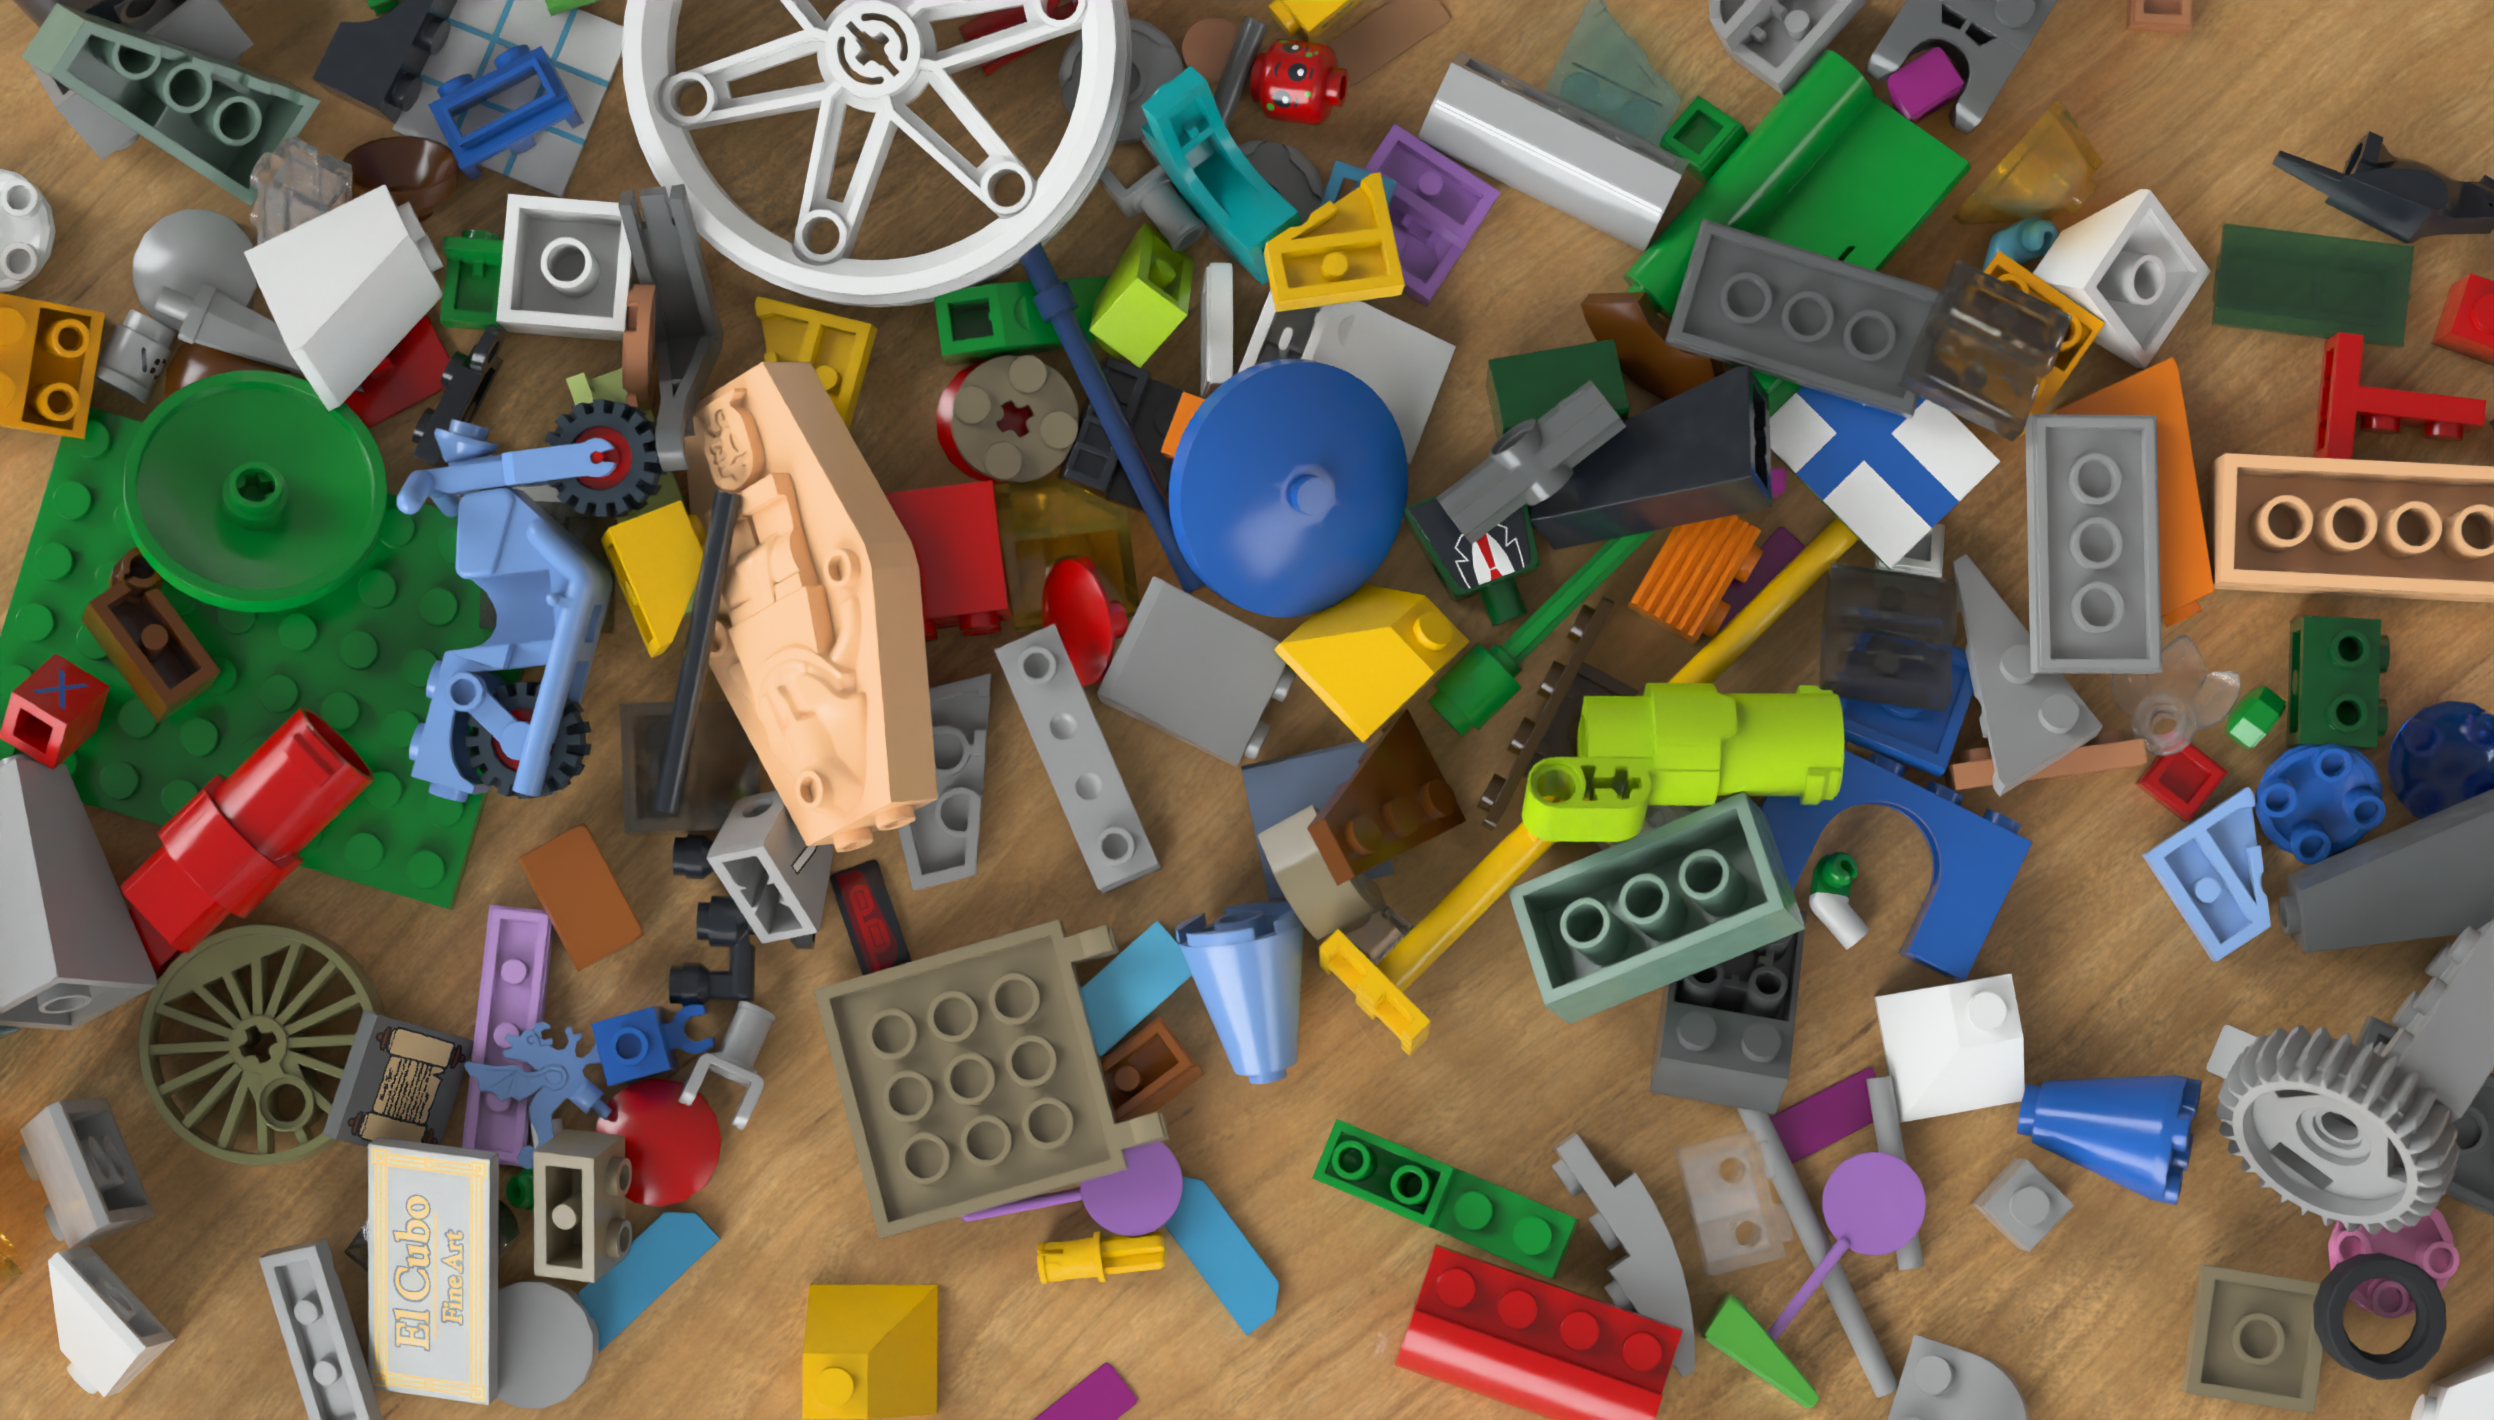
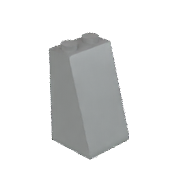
M27 754L14 755L0 761V1025L73 1031L158 986L156 975L67 766L60 764L52 770Z

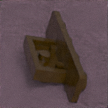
M1603 596L1595 609L1586 604L1581 608L1566 637L1577 643L1566 665L1555 660L1553 661L1537 692L1539 696L1547 699L1536 722L1527 717L1523 718L1507 748V751L1516 755L1517 758L1506 779L1494 773L1477 805L1478 808L1487 812L1481 826L1491 831L1496 828L1522 777L1524 776L1528 779L1529 772L1536 763L1553 757H1578V727L1584 696H1637L1639 693L1638 690L1584 662L1615 603L1614 601Z

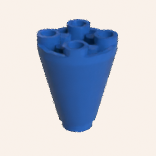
M2179 1075L2048 1080L2043 1082L2042 1087L2027 1083L2019 1112L2017 1134L2032 1136V1143L2150 1200L2177 1205L2184 1171H2187L2194 1137L2190 1130L2192 1118H2195L2198 1109L2202 1081Z

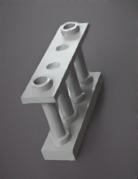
M1055 624L994 649L1098 890L1105 894L1161 870Z

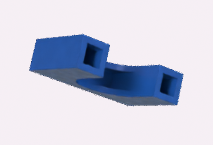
M1845 740L1843 776L1840 791L1833 800H1823L1818 805H1801L1800 796L1761 797L1757 806L1766 814L1792 891L1823 829L1843 810L1856 805L1874 804L1896 810L1910 819L1921 831L1928 844L1932 858V879L1928 893L1903 942L1899 954L1954 981L1966 980L2032 844L2031 841L2017 835L2021 828L2018 822L1990 809H1986L1983 817L1960 807L1964 797L1954 790L1933 781H1929L1924 789L1902 778L1906 771L1904 766L1874 752H1871L1867 761L1845 750L1848 743Z

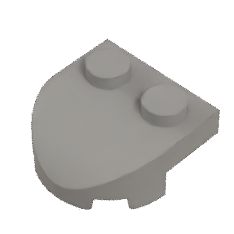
M1710 0L1709 19L1728 55L1739 65L1784 95L1864 6L1866 0Z
M1914 1334L1888 1420H2030V1409L2024 1400L2021 1389L2013 1378L2014 1376L2001 1364L1989 1358Z

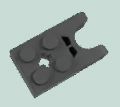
M1906 0L1866 63L1865 73L1878 81H1887L1891 74L1898 71L1903 62L1913 54L1923 50H1931L1935 47L1941 48L1956 63L1961 73V78L1964 81L1963 89L1949 114V120L1953 128L1967 136L1980 124L2058 0Z

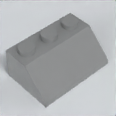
M125 0L114 6L123 26L235 64L239 62L243 52L254 45L222 0ZM29 63L57 110L101 160H104L115 150L119 151L129 147L139 138L140 134Z

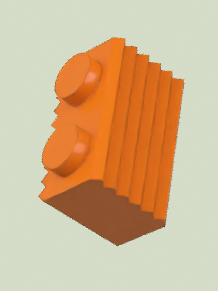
M1736 515L1673 527L1626 607L1691 645L1698 640L1701 633L1713 638L1731 608L1730 604L1721 600L1733 578L1745 583L1763 553V550L1753 545L1761 530Z

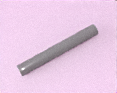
M1887 1075L1866 1079L1878 1152L1895 1156L1907 1164L1892 1076ZM1919 1232L1905 1246L1896 1250L1899 1270L1924 1266Z

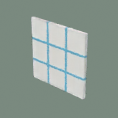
M458 0L448 18L451 26L445 45L438 54H430L420 74L422 88L417 101L409 111L405 112L402 110L392 130L403 136L432 139L450 148L428 104L440 99L437 92L438 88L447 81L463 74H471L473 79L476 80L496 70L495 58L513 47L526 44L530 51L542 46L553 62L584 123L573 129L566 120H563L534 135L533 138L536 141V145L530 150L514 155L507 149L478 164V166L558 198H563L622 57L624 27L578 8L551 16L545 0ZM538 74L453 118L464 137L545 95L547 91Z

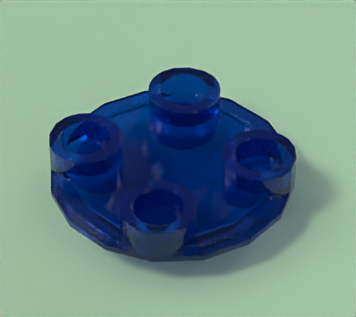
M2444 701L2424 707L2403 724L2391 744L2387 770L2393 793L2408 812L2419 819H2423L2494 789V714L2474 703Z

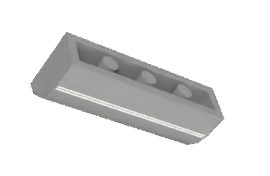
M1460 51L1451 62L1418 135V139L1435 150L1645 252L1689 163L1463 51Z

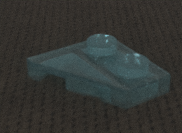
M1588 0L1544 91L1658 147L1681 98L1663 75L1656 73L1649 64L1647 55L1632 36L1629 38L1607 10L1608 5L1604 0Z

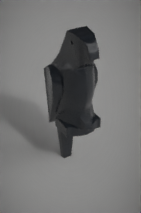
M2370 131L2362 137L2353 149L2350 157L2345 162L2343 173L2281 150L2273 161L2274 166L2329 196L2325 201L2326 204L2405 244L2414 243L2422 237L2437 235L2490 234L2494 229V180L2484 175L2479 182L2458 181L2427 164L2415 160L2397 158L2390 154L2383 144L2384 137Z

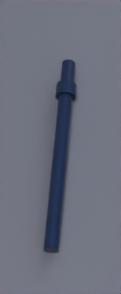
M1040 242L1020 258L1038 294L1033 298V301L1044 323H1052L1184 592L1191 594L1205 587V583L1193 573L1178 547L1172 528L1169 502L1074 311L1079 305L1068 283H1060Z

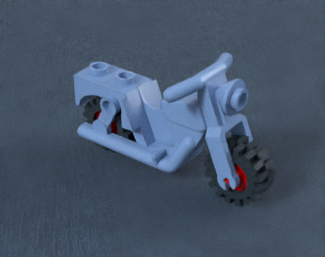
M605 399L593 400L592 403L581 402L572 406L573 411L570 414H561L555 421L559 426L555 432H548L545 443L550 444V447L512 451L494 456L489 455L497 451L498 444L487 441L490 429L451 419L449 430L436 428L434 433L444 461L449 464V467L414 471L409 475L397 496V506L404 514L418 512L426 498L431 497L442 514L447 517L458 515L456 571L460 577L473 580L487 593L497 614L496 628L486 642L472 648L447 651L444 653L443 660H437L431 669L426 686V696L431 698L432 701L426 723L421 722L418 724L409 749V759L415 761L411 777L431 782L428 790L430 794L449 800L466 802L468 793H486L491 791L492 786L498 788L497 793L506 797L517 796L518 799L543 797L556 794L558 790H563L572 784L570 782L572 777L580 775L586 766L581 762L584 756L590 755L592 744L586 743V733H591L589 721L583 722L580 713L584 711L581 707V702L611 596L613 579L609 569L523 490L513 488L549 485V487L557 489L559 494L556 497L563 504L573 506L575 508L574 511L584 515L604 518L623 517L629 515L628 512L632 510H641L648 505L646 500L650 495L656 496L662 487L658 484L660 476L667 475V472H663L658 459L655 436L656 423L649 421L645 417L646 413L640 409L628 406L625 403ZM546 666L542 682H516L515 684L506 685V682L499 674L491 672ZM470 726H473L472 735H469ZM470 747H472L474 757H471ZM477 768L480 769L483 775H480Z

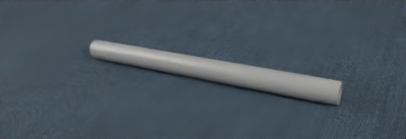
M1737 1108L1814 1269H1816L1831 1250L1832 1245L1768 1113ZM1838 1261L1822 1281V1285L1876 1397L1880 1398L1897 1390L1899 1383Z

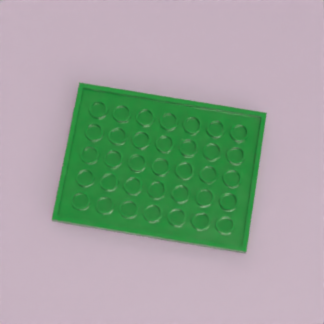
M90 407L85 438L61 437L1 631L0 731L12 691L53 655L58 654L110 686L96 732L61 763L67 766L82 803L164 826L218 773L228 778L294 713L304 706L320 716L352 746L370 768L375 779L299 852V855L304 859L299 866L453 910L488 792L479 794L468 793L466 802L449 800L430 794L428 790L431 782L411 777L415 761L409 759V749L418 724L421 722L426 723L432 701L431 698L426 696V686L435 662L437 660L442 661L444 653L447 651L472 648L483 644L492 636L496 628L497 614L487 593L473 580L460 577L456 571L458 515L447 517L442 514L438 507L425 503L418 512L404 514L397 506V495L387 493L381 532L372 552L360 569L344 584L326 596L292 609L257 613L223 609L190 597L163 578L161 592L220 669V673L209 690L158 723L81 621L88 603L109 589L108 580L114 565L130 549L137 547L125 516L123 477L129 448L134 436L143 423ZM526 668L491 672L499 674L506 682V685L522 682ZM470 726L469 735H472L473 726ZM0 738V761L10 756L25 754ZM470 747L471 757H474L472 747ZM477 768L480 775H483L480 769Z

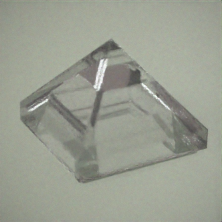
M1389 906L1370 915L1369 922L1362 928L1344 934L1374 965L1414 928L1410 922Z

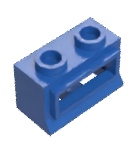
M523 44L503 52L494 60L496 70L476 80L473 79L471 74L457 76L438 88L437 92L440 99L428 104L460 169L471 181L483 176L478 164L507 149L514 155L530 150L536 145L533 136L563 120H566L573 129L584 123L553 62L542 46L530 51L528 45ZM538 74L547 91L545 95L464 137L462 136L453 117Z

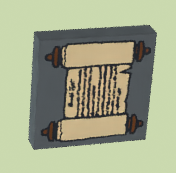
M364 1010L323 1134L336 1140L368 1147V1144L377 1137L441 1145L466 1070L464 1065L469 1061L474 1041L452 1033Z

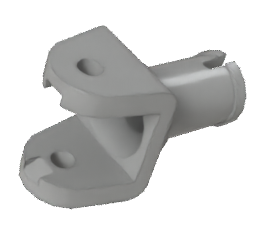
M1142 135L1139 139L1142 141L1141 143L1150 157L1157 164V167L1128 189L1123 187L1107 166H1105L1098 181L1125 216L1135 217L1139 213L1145 212L1170 242L1172 249L1175 252H1179L1193 245L1204 234L1206 226L1201 219L1197 218L1175 190L1174 183L1158 161L1145 135Z
M739 1001L736 1007L737 1011L718 1052L711 1051L710 1054H703L694 1062L678 1102L690 1106L707 1071L714 1072L746 1087L731 1121V1125L743 1130L764 1088V1080L761 1076L757 1075L758 1071L753 1066L769 1029L776 1020V1016L757 1005Z

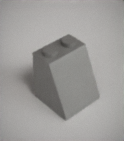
M1153 576L1097 691V695L1102 703L1238 768L1244 755L1253 760L1257 758L1271 729V725L1261 721L1271 698L1282 703L1284 702L1297 674L1274 651L1281 643L1280 641Z

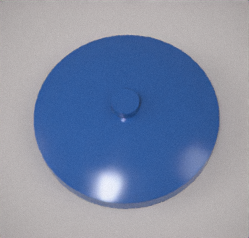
M1291 358L1263 362L1237 373L1222 383L1201 404L1189 421L1175 452L1169 482V510L1174 536L1186 563L1193 573L1205 583V586L1218 597L1257 614L1271 617H1298L1319 612L1341 602L1358 590L1379 568L1390 551L1400 529L1404 516L1403 509L1406 507L1408 494V464L1404 442L1399 427L1383 400L1366 383L1347 371L1312 360Z

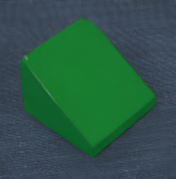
M1697 96L1657 143L1663 150L1688 161L1686 170L1704 185L1748 136V133L1741 123L1700 96Z

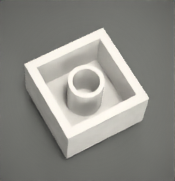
M508 194L496 321L507 332L623 341V332L628 331V306L626 303L629 289L633 287V284L640 283L618 207L619 203ZM640 210L641 218H642V221L644 222V221H645V218H644L643 213H642L641 210Z

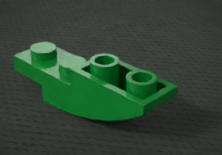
M1336 1119L1312 1179L1551 1279H1556L1579 1223L1577 1218L1339 1119Z

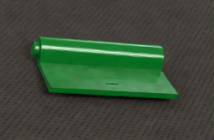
M1825 49L1623 275L1625 281L1630 286L1626 292H1646L1656 314L1659 312L1671 321L1702 219L1880 272L1972 167L1966 159L1874 96L1868 81L1851 63L1837 53ZM1728 364V365H1730L1732 368H1737V367H1738V366H1735V365ZM1752 371L1768 395H1771L1784 381Z

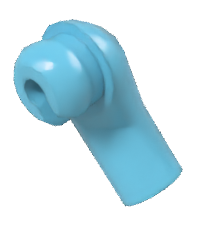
M2029 217L1995 232L1989 243L1982 273L1998 251H2001L2020 265L2041 255H2046L2059 236L2057 228L2050 221L2042 220L2038 217Z

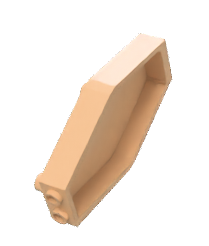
M761 362L699 401L692 415L695 436L684 437L685 450L689 458L687 478L690 514L695 513L698 516L706 535L715 490L741 495L708 664L807 846L834 844L836 852H847L871 844L874 841L872 832L876 830H891L912 823L916 820L915 810L938 799L919 565L910 538L811 363Z

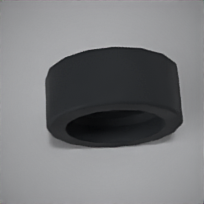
M2384 1253L2358 1254L2337 1264L2321 1282L2313 1304L2314 1329L2324 1350L2342 1367L2376 1380L2402 1379L2423 1369L2439 1351L2447 1329L2446 1303L2436 1282L2418 1265ZM2388 1278L2399 1282L2410 1293L2415 1303L2416 1322L2411 1336L2399 1349L2388 1354H2371L2360 1350L2349 1339L2343 1325V1311L2348 1296L2359 1284L2370 1279Z

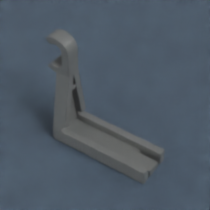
M685 184L672 185L670 198L666 186L640 189L639 199L645 218L644 222L641 218L634 190L621 191L618 207L639 283L656 285L655 349L661 395L655 433L658 459L663 472L688 470L689 458L685 450L684 437L695 436L692 415L722 349L724 332L695 222L693 221Z

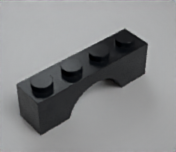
M403 0L392 11L379 18L363 22H340L312 79L330 94L396 124L402 110L405 112L409 111L417 101L422 88L420 74L430 54H438L445 45L451 26L448 18L458 0Z

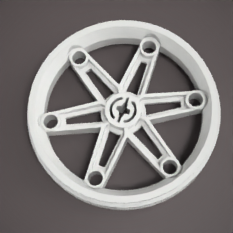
M627 0L622 41L625 91L629 113L640 147L661 187L666 186L670 198L672 185L685 184L697 232L716 250L743 269L785 289L810 298L841 305L883 308L913 306L934 302V297L962 288L987 284L1022 263L1020 258L1040 242L1042 247L1045 246L1078 212L1097 184L1119 135L1130 91L1132 41L1131 23L1126 0H1078L1076 11L1065 20H1055L1049 17L1047 13L1048 0H845L832 11L826 21L808 0H780L804 30L677 75L675 66L676 34L683 0ZM1024 6L1027 22L938 52L937 40L930 24L931 22ZM880 20L899 24L906 35L907 42L900 33ZM1082 29V70L1075 107L1057 151L1041 176L1036 180L950 74ZM858 30L882 45L887 43L884 51L889 56L888 60L900 71L897 75L884 65H880L873 60L869 61L871 54L866 49L867 45L857 36L856 32ZM817 53L819 69L825 82L732 98L729 82ZM849 65L852 70L863 76L865 79L877 84L870 85L858 82L851 73ZM702 84L707 92L705 108L695 116L686 117L680 108L682 93L691 85ZM929 84L989 155L978 168L973 166L907 107L925 91ZM849 105L855 109L876 114L845 199L841 203L828 199L846 108ZM820 108L798 224L795 230L794 244L762 226L729 197L704 163L689 130ZM898 127L999 216L997 220L973 235L945 248L926 254L888 260L849 259ZM1006 174H1020L1024 179L1026 187L1023 198L1014 206H999L994 194L996 183ZM827 220L834 221L840 232L836 248L824 255L817 254L811 244V234L814 228L821 222Z

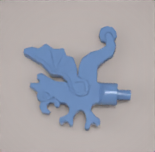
M545 1022L536 1023L533 1030L526 1029L522 1032L521 1036L508 1034L505 1037V1040L512 1045V1048L505 1049L502 1052L506 1059L527 1062L537 1072H524L517 1065L491 1066L469 1061L464 1065L468 1074L478 1079L479 1091L494 1093L501 1102L512 1097L521 1102L538 1091L532 1100L529 1112L531 1123L538 1134L539 1144L536 1148L530 1145L522 1148L517 1156L519 1165L527 1170L534 1168L533 1151L554 1137L552 1114L566 1098L586 1114L592 1109L604 1120L613 1111L600 1100L604 1093L584 1077L583 1070L587 1065L602 1064L597 1045L595 1044L591 1052L583 1058L577 1057L575 1053L576 1046L583 1035L581 1033L575 1035L572 1027H567L565 1030L569 1042L565 1049L556 1050L552 1047V1038L542 1039L541 1032L551 1028Z

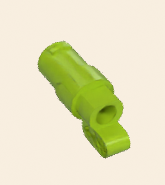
M1647 683L1643 696H1584L1578 727V757L1547 758L1533 766L1528 775L1521 815L1524 826L1532 835L1546 841L1619 842L1629 840L1638 835L1644 826L1648 805L1711 806L1715 803L1717 796H1735L1742 792H1745L1748 796H1800L1801 805H1818L1823 800H1833L1840 791L1844 763V724L1838 694H1833L1832 690H1822L1816 685H1799L1796 693H1718L1713 683ZM1554 796L1565 802H1549L1543 797Z

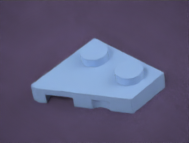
M2249 787L2236 792L2142 854L2212 962L2219 961L2271 927L2267 895L2263 892L2261 879L2264 871L2261 845L2257 846L2252 807H2256L2255 797Z

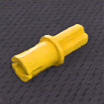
M1095 1231L1093 1238L1037 1243V1253L1040 1254L1037 1256V1264L1042 1284L1098 1277L1099 1282H1106L1110 1274L1161 1269L1167 1261L1166 1242L1163 1234L1158 1231L1137 1236L1120 1235L1103 1237L1102 1231Z

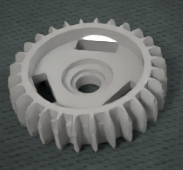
M2299 1025L2291 1033L2277 1028L2270 1036H2259L2251 1046H2247L2243 1053L2238 1056L2218 1095L2220 1101L2216 1114L2222 1120L2219 1132L2223 1137L2231 1139L2228 1145L2229 1153L2244 1157L2241 1164L2242 1171L2256 1172L2260 1177L2259 1188L2271 1187L2280 1194V1204L2289 1200L2302 1207V1216L2309 1212L2322 1216L2325 1226L2332 1224L2334 1220L2341 1221L2348 1232L2355 1231L2360 1224L2370 1234H2377L2383 1227L2390 1232H2398L2404 1224L2406 1226H2416L2423 1216L2430 1215L2432 1210L2438 1205L2442 1195L2446 1192L2455 1175L2454 1172L2458 1166L2456 1163L2457 1157L2461 1150L2458 1143L2455 1142L2458 1129L2454 1124L2447 1123L2450 1110L2447 1106L2433 1104L2436 1099V1090L2434 1088H2421L2417 1084V1071L2405 1073L2396 1066V1055L2388 1060L2374 1053L2373 1043L2365 1048L2353 1044L2350 1033H2345L2339 1040L2334 1039L2330 1036L2326 1027L2316 1030L2313 1036L2304 1026ZM2331 1112L2338 1113L2348 1118L2357 1127L2350 1126L2341 1122L2336 1117H2334L2331 1114Z

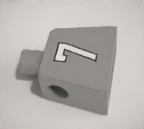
M777 790L745 796L736 801L708 852L707 860L762 944L819 932L833 857L831 844L807 846Z

